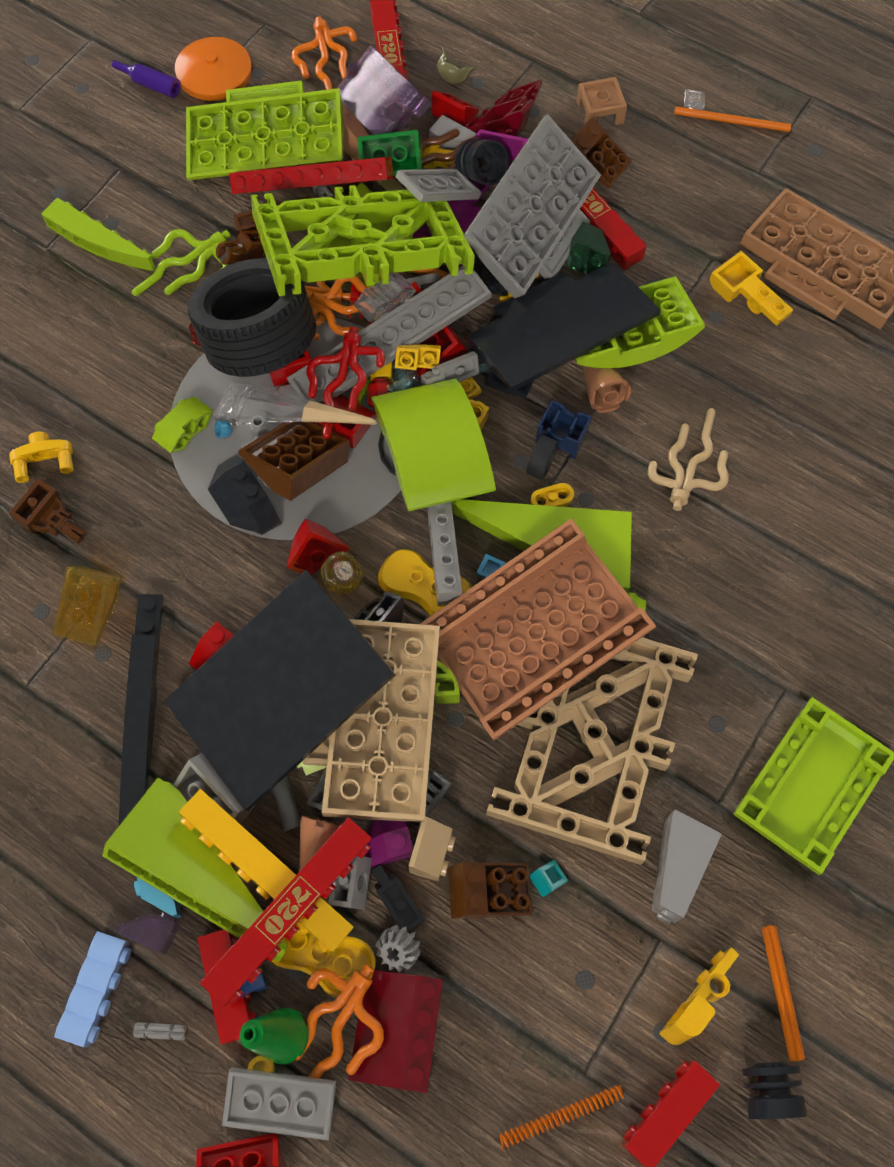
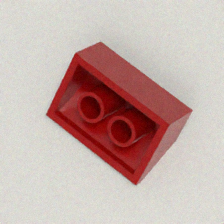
M271 1133L197 1149L196 1167H283L279 1134Z

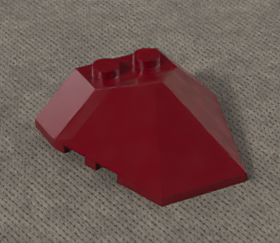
M540 79L510 89L494 102L495 106L489 111L487 108L482 111L483 116L471 119L464 127L476 134L481 129L519 137V134L525 129L541 88L542 80Z

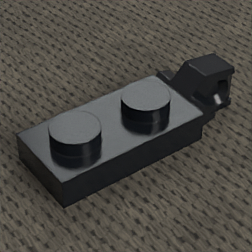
M381 865L374 868L372 872L378 880V883L374 885L376 893L398 927L402 929V927L407 926V932H410L424 922V917L398 877H395L393 872L387 876Z

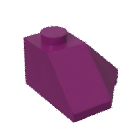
M374 820L367 832L372 838L369 843L372 848L365 855V857L372 858L370 869L412 856L413 845L405 821Z

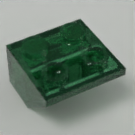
M585 222L581 223L571 239L568 266L574 270L589 274L609 264L611 252L601 229Z

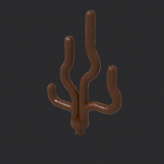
M453 129L439 137L424 139L421 142L422 155L427 147L438 146L458 137L460 134L459 130ZM462 143L451 153H431L422 157V167L433 161H454L456 152ZM453 164L446 169H456V166Z

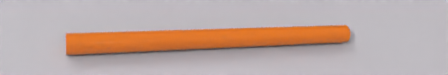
M675 106L674 110L675 115L784 132H790L791 124L678 106Z

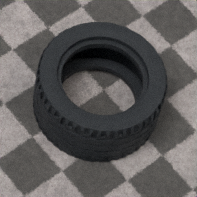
M267 258L249 259L231 264L203 280L193 291L188 303L187 312L209 364L227 375L252 377L281 369L300 357L310 346L316 333V320L303 281L301 280V294H293L292 289L294 286L290 283L285 284V296H279Z

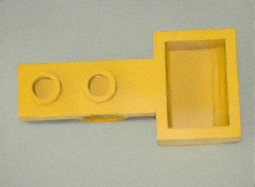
M742 251L711 273L710 284L712 288L727 302H731L738 295L742 294L747 299V306L754 314L762 312L776 326L793 312V309L760 280L763 270Z
M732 947L725 952L719 950L710 961L713 964L709 971L705 969L696 979L698 986L660 1031L659 1034L670 1044L680 1045L699 1035L715 1015L714 1007L708 1002H715L721 999L730 990L729 980L724 974L740 955ZM710 981L717 985L718 993L712 991Z

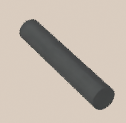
M287 775L272 789L285 834L300 830L301 820Z

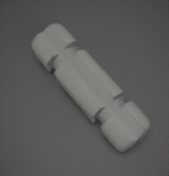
M137 1022L134 1026L133 1036L135 1038H146L147 1036L152 1039L170 1040L173 1038V1040H184L187 1027L185 1025H174L173 1027L172 1024L150 1023L148 1025V1023Z

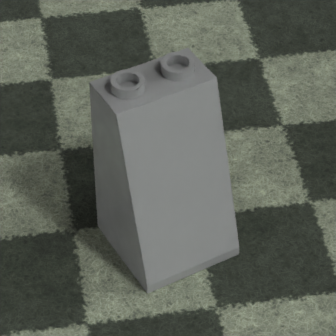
M674 810L664 822L651 909L652 912L657 914L656 918L666 924L676 923L685 917L722 835L720 832L677 810Z

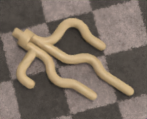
M713 408L707 410L702 430L704 450L690 459L685 477L684 469L677 459V454L684 448L689 432V425L687 423L681 425L678 440L668 452V461L676 473L675 480L658 475L656 472L658 466L656 461L649 463V478L656 484L673 488L670 501L673 503V509L676 511H681L682 506L688 503L689 495L693 488L719 491L728 484L729 474L726 468L728 452L726 450H722L719 454L717 470L720 480L718 482L693 479L697 464L705 461L713 452V443L710 437L715 417V410Z

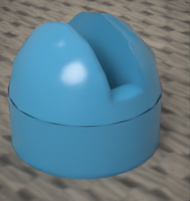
M216 421L214 426L215 435L217 438L229 437L233 432L231 424L227 421Z

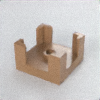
M616 77L579 83L576 102L578 107H581L582 103L586 111L584 124L592 117L597 121L598 117L616 114L615 125L624 123L627 105Z

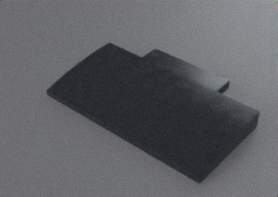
M609 263L577 280L562 272L528 289L525 295L517 298L512 297L494 306V314L499 319L467 335L470 350L477 353L478 358L514 391L659 316L660 309L633 281L613 264Z

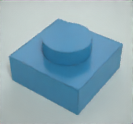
M486 554L476 572V576L485 579L505 565L506 562Z

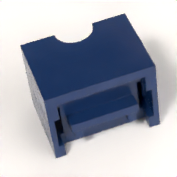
M551 400L538 425L536 442H538L542 435L554 439L559 443L558 449L572 454L571 458L575 459L588 435L592 417L581 412L571 413L565 408V405Z

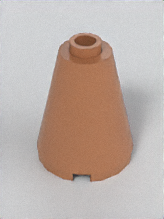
M583 366L589 404L592 409H596L600 413L611 412L620 407L619 404L623 400L626 402L629 399L631 386L614 368Z
M311 816L301 817L299 872L342 823H334Z

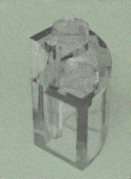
M389 272V284H382L381 280L378 284L365 288L354 306L369 322H375L411 299L416 290L401 274Z

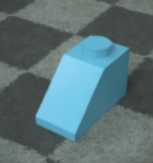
M137 877V881H134L137 896H141L143 900L175 918L182 917L178 901Z

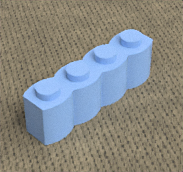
M98 931L96 932L89 947L87 957L78 974L76 984L69 996L65 1011L58 1023L54 1035L55 1038L89 1048L91 1043L94 1044L100 1034L99 1021L102 1016H106L111 1005L109 1000L112 990L117 989L121 980L120 968L130 958L132 951L129 948L130 942Z

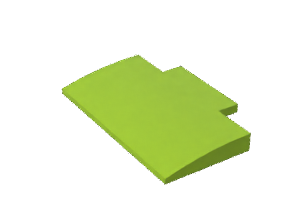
M303 81L230 89L226 90V102L186 107L187 180L229 176V173L343 162L344 120L343 97L340 88L304 93Z

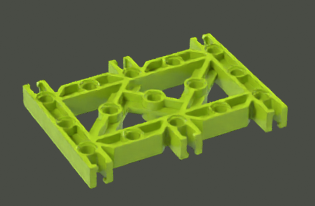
M355 185L349 186V196L342 195V187H335V199L321 197L284 201L279 206L276 205L272 193L264 195L267 204H259L258 196L251 195L252 215L279 296H285V284H293V294H301V280L309 283L353 278L359 272L362 273L367 286L375 285L373 274L381 276L382 284H389V271L397 273L439 268L443 263H446L451 276H458L460 264L464 265V273L466 275L473 274L475 255L463 236L464 233L447 201L420 202L408 189L367 193L361 198ZM392 221V226L386 232L372 228L371 224ZM426 222L433 237L413 239V234ZM308 230V235L291 248L286 232ZM336 236L349 240L351 246L329 248V243Z

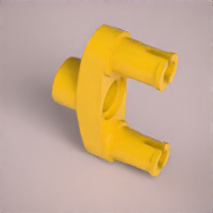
M46 432L31 433L28 436L29 444L18 447L9 454L10 464L13 465L17 483L29 481L27 464L58 457L61 473L69 474L74 471L71 457L73 454L72 443L67 440H49V434Z

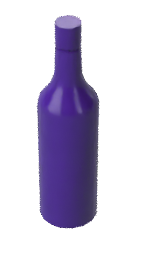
M116 60L112 62V68L128 74L132 81L138 85L171 98H175L179 94L181 83L175 77L142 64L129 66Z

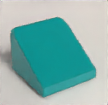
M555 859L530 875L531 881L542 897L547 896L568 882Z

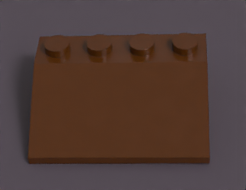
M297 414L238 450V454L273 492L292 501L348 462L350 440L333 431L331 437L325 439L323 438V426L315 422H302V416Z

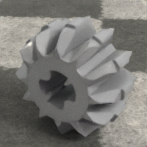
M396 924L391 929H385L377 940L376 947L378 950L376 956L383 958L381 965L387 963L390 971L396 968L400 973L405 969L411 968L420 955L421 951L418 949L420 941L413 939L415 933L409 934L407 926L400 929Z

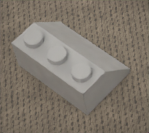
M203 753L188 760L173 784L187 802L199 789L203 790L239 824L248 817L254 808L253 806L249 811H245Z

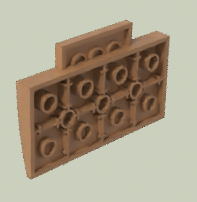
M785 188L744 233L740 245L772 264L764 276L765 279L832 320H835L845 308L881 330L894 313V251L791 190Z

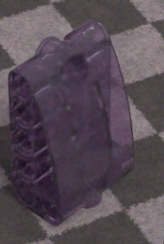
M371 45L357 62H353L348 66L346 77L337 87L340 88L343 104L373 135L400 132L401 129L409 124L413 114H416L421 119L433 105Z

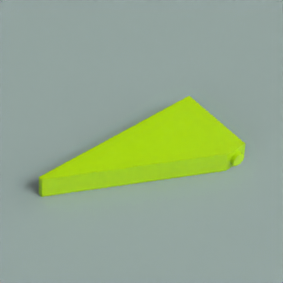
M463 499L451 501L452 513L522 551H525L572 518L585 535L589 546L626 592L630 589L632 512Z
M157 778L105 843L102 856L240 938L263 913V910L231 864L228 866L217 856L220 851L214 845L208 848L199 839L201 834L195 828L190 831L180 822L183 817L179 814V811L187 803L181 792L171 783ZM284 941L278 946L282 950L274 958L277 962L281 961L288 948Z

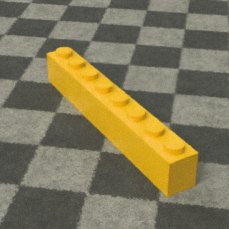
M199 789L179 811V814L183 817L180 822L190 831L195 828L201 834L199 839L208 848L214 845L220 851L217 856L228 866L231 863L239 868L236 873L248 883L252 880L258 885L256 891L265 900H268L269 897L274 900L296 876L295 873L203 790ZM320 898L315 904L318 907L316 912L308 920L304 917L297 926L304 935L309 932L316 938L313 943L322 952L326 953L329 950L333 953L351 932L353 926L326 901Z

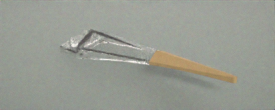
M230 381L213 416L215 421H227L231 425L250 424L251 419L257 415L262 416L267 423L332 422L377 424L376 420L370 417L248 382L241 384Z

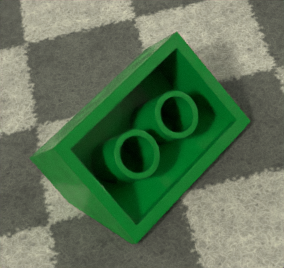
M418 130L357 137L359 160L391 157L393 176H396L398 170H422L421 136Z

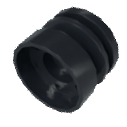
M471 138L465 140L459 146L455 156V166L470 182L491 186L498 184L507 172L509 158L505 147L498 141Z
M768 1062L756 1063L748 1068H742L743 1076L756 1077V1082L744 1083V1088L754 1089L758 1092V1096L746 1099L749 1119L807 1117L804 1096L791 1094L790 1089L801 1086L802 1080H789L788 1075L801 1073L800 1065Z

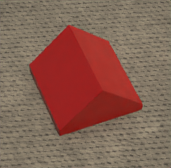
M432 91V115L438 118L444 115L456 123L465 126L480 111L479 108L449 93Z

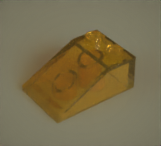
M81 565L67 566L52 634L97 646L117 601L122 577Z

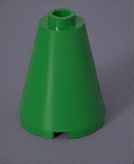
M279 1008L244 1023L240 1031V1041L245 1048L276 1064H290L304 1053L308 1044L309 1029L305 1025L300 1012L293 1008Z

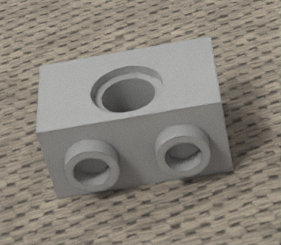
M364 856L360 859L357 857L351 863L354 867L344 879L340 876L333 884L336 886V889L329 896V905L365 910L372 858Z

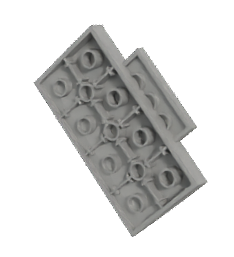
M546 114L463 236L485 266L514 298L525 295L538 273L545 280L556 276L590 223V220L580 210V207L601 175L553 119Z

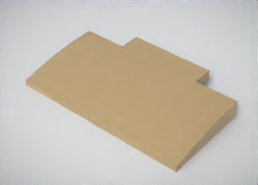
M349 619L396 675L303 760L304 765L327 766L322 815L338 818L349 817L353 819L425 822L440 626Z

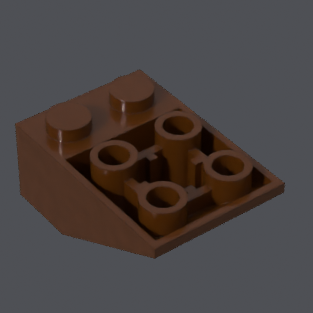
M593 117L570 139L601 175L598 182L608 188L614 184L632 163L631 159Z
M461 862L448 867L451 919L532 915L528 863Z

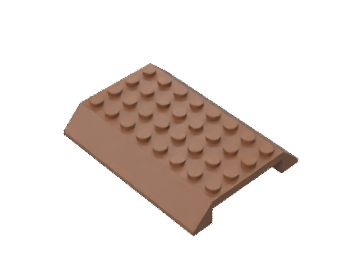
M572 518L420 623V625L440 626L437 657L453 673L460 691L479 717L480 722L493 741L656 628V625L642 607H637L589 546L585 535Z

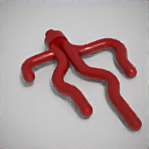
M350 327L349 332L344 334L343 346L339 353L317 356L308 363L306 368V375L309 380L308 397L314 399L317 396L318 378L315 373L316 367L320 364L340 362L338 376L327 385L323 393L324 404L335 407L332 394L345 381L348 366L350 365L352 371L357 374L358 381L351 389L348 411L356 413L359 394L367 382L366 373L358 364V355H375L377 357L376 365L381 368L385 364V353L376 346H360L361 336L358 334V328ZM324 422L323 438L325 439L331 437L332 422Z

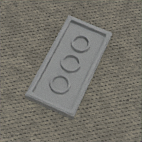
M457 169L398 170L396 178L420 202L479 199L481 191Z
M231 1067L228 1073L222 1126L329 1141L336 1081Z

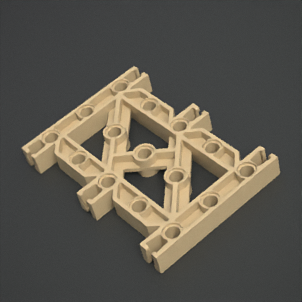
M642 637L611 659L627 664L626 666L610 674L602 675L598 680L568 694L569 689H567L537 710L536 718L527 717L517 724L535 731L530 733L514 785L516 793L494 787L492 799L497 797L509 802L510 806L508 811L493 808V805L489 804L486 815L639 865L644 863L647 852L642 851L640 855L628 850L626 846L628 841L642 844L641 849L645 850L650 843L651 837L626 828L636 821L649 771L647 766L666 771L670 765L671 759L666 758L664 760L652 755L651 752L653 749L666 751L665 754L670 755L674 750L675 743L653 735L657 733L661 726L672 678L688 683L693 676L694 668L692 667L697 660L698 654ZM659 657H666L670 663H662ZM675 662L688 664L689 670L676 666ZM644 684L630 738L628 741L615 746L607 733L605 723L599 719L594 709L603 704L611 703L615 698ZM601 686H609L612 689V692H603L601 690ZM647 700H655L658 704V707L654 708L649 706ZM550 715L554 721L552 723H545L541 716ZM573 721L581 735L583 744L588 747L593 759L576 765L566 773L541 785L557 728ZM588 730H597L600 734V737H591L588 734ZM635 744H643L646 747V752H638ZM535 759L540 763V767L532 769L528 766L527 762ZM620 773L607 823L556 807ZM575 775H584L587 783L579 784L575 780ZM623 789H630L634 793V799L625 798L622 793ZM517 805H522L526 809V814L518 816L514 813L513 808ZM565 820L572 822L574 830L570 832L565 831L561 826V822ZM610 836H618L622 842L621 847H614L610 843Z

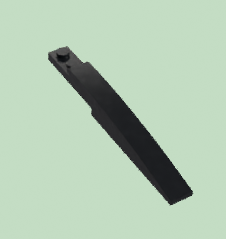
M162 594L138 595L135 634L131 638L126 692L119 826L149 788L158 691L156 688L164 602Z

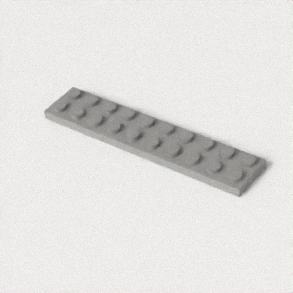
M462 265L458 269V276H451V273L359 331L358 334L361 336L360 346H376L381 348L385 353V366L396 359L398 345L420 344L492 297L491 292L474 270L473 274L466 275L464 273L465 267ZM343 342L323 355L339 353ZM358 355V364L364 369L366 377L381 369L376 365L377 357L375 355ZM340 362L320 364L316 367L315 373L318 378L317 396L314 399L308 397L309 380L306 375L308 365L287 377L304 405L309 401L324 404V390L338 376ZM350 365L348 366L345 381L333 392L332 397L339 396L357 383L358 376L352 371Z

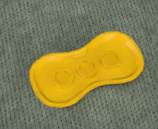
M400 549L394 551L385 559L378 573L379 585L385 592L389 591L404 599L418 603L430 616L445 607L437 606L433 567L419 553L409 549ZM460 576L463 594L473 586L468 580Z
M300 931L290 941L286 938L283 940L288 948L281 961L272 960L279 967L303 971L309 975H312L318 969L328 968L347 982L355 969L361 971L366 963L375 969L376 961L371 947L359 938L346 936L333 953L329 950L324 953L313 943L316 940L314 936L309 932L304 935ZM322 979L319 982L324 991L333 998H337L341 993V990L326 979Z

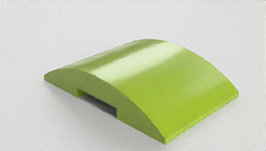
M671 277L639 287L660 309L659 316L587 352L575 360L579 365L593 368H621L641 364L679 348L705 328V324L677 277Z
M456 378L371 397L383 436L385 435L396 468L395 473L408 512L496 491L494 476L481 429L471 403Z

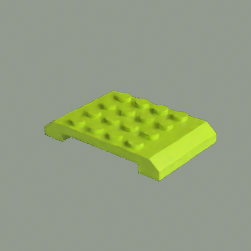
M811 697L738 804L733 815L813 872L821 875L880 777L886 773L893 762L894 752Z

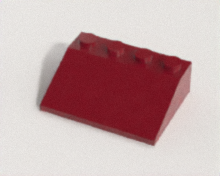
M374 970L371 978L373 982L363 997V1007L381 1023L384 1030V1040L379 1050L365 1058L356 1073L349 1075L348 1080L427 1093L443 979ZM359 1018L352 1057L361 1047L369 1044L374 1037L371 1028L361 1022Z

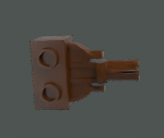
M38 478L9 512V515L17 524L32 534L38 531L42 533L50 532L54 536H58V532L76 541L77 544L81 543L83 540L80 538H85L87 534L86 531H83L69 521L72 518V514L65 510L57 491Z

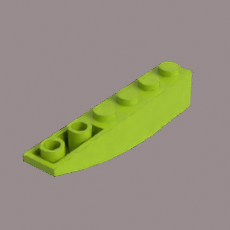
M57 197L41 213L48 228L97 256L135 268L150 271L155 269L152 261L153 257L147 250L139 249L131 240L123 239L116 231L107 229L100 221L91 219L84 211H78L68 201L64 202Z

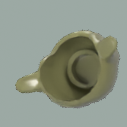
M441 47L442 55L438 60L437 68L440 77L446 83L451 85L460 84L467 79L472 71L477 70V67L458 68L449 61L445 50Z

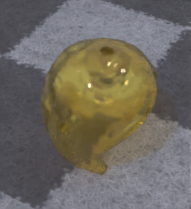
M336 552L324 561L320 573L327 589L335 594L344 595L355 591L361 585L364 570L361 563L357 562L350 553Z

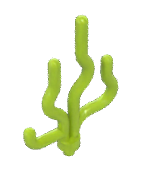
M175 229L165 236L163 243L151 252L154 259L164 254L171 247L173 240L178 237L185 239L195 249L184 257H171L162 260L157 265L155 272L132 290V295L137 297L155 284L163 276L167 267L184 266L193 262L196 258H198L196 271L177 278L164 289V293L171 295L182 285L197 281L204 274L206 261L212 255L221 263L216 256V248L219 243L231 237L230 233L227 230L222 233L217 231L209 239L199 241L183 229Z

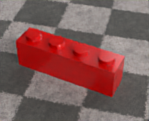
M224 929L197 937L205 976L237 942L238 937ZM251 993L240 997L233 1005L228 1003L226 1006L220 1004L210 994L220 1044L226 1045L240 1040V1031L244 1023L256 1018L255 1012L250 1011L248 1003L252 1001Z
M690 1060L688 1063L683 1061L675 1071L677 1077L671 1084L666 1082L658 1092L660 1098L654 1105L649 1103L640 1114L643 1118L636 1127L631 1125L623 1135L625 1141L622 1146L643 1167H655L720 1086L695 1060Z

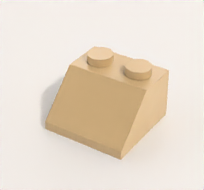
M425 817V822H421L410 859V874L438 882L440 875L445 877L449 862L445 861L447 851L452 852L456 837L452 836V828L429 817Z

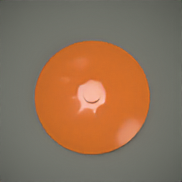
M207 37L192 42L180 52L175 63V73L177 79L180 80L181 88L187 94L201 100L217 101L226 99V90L245 88L252 75V64L247 50L238 42L224 37Z

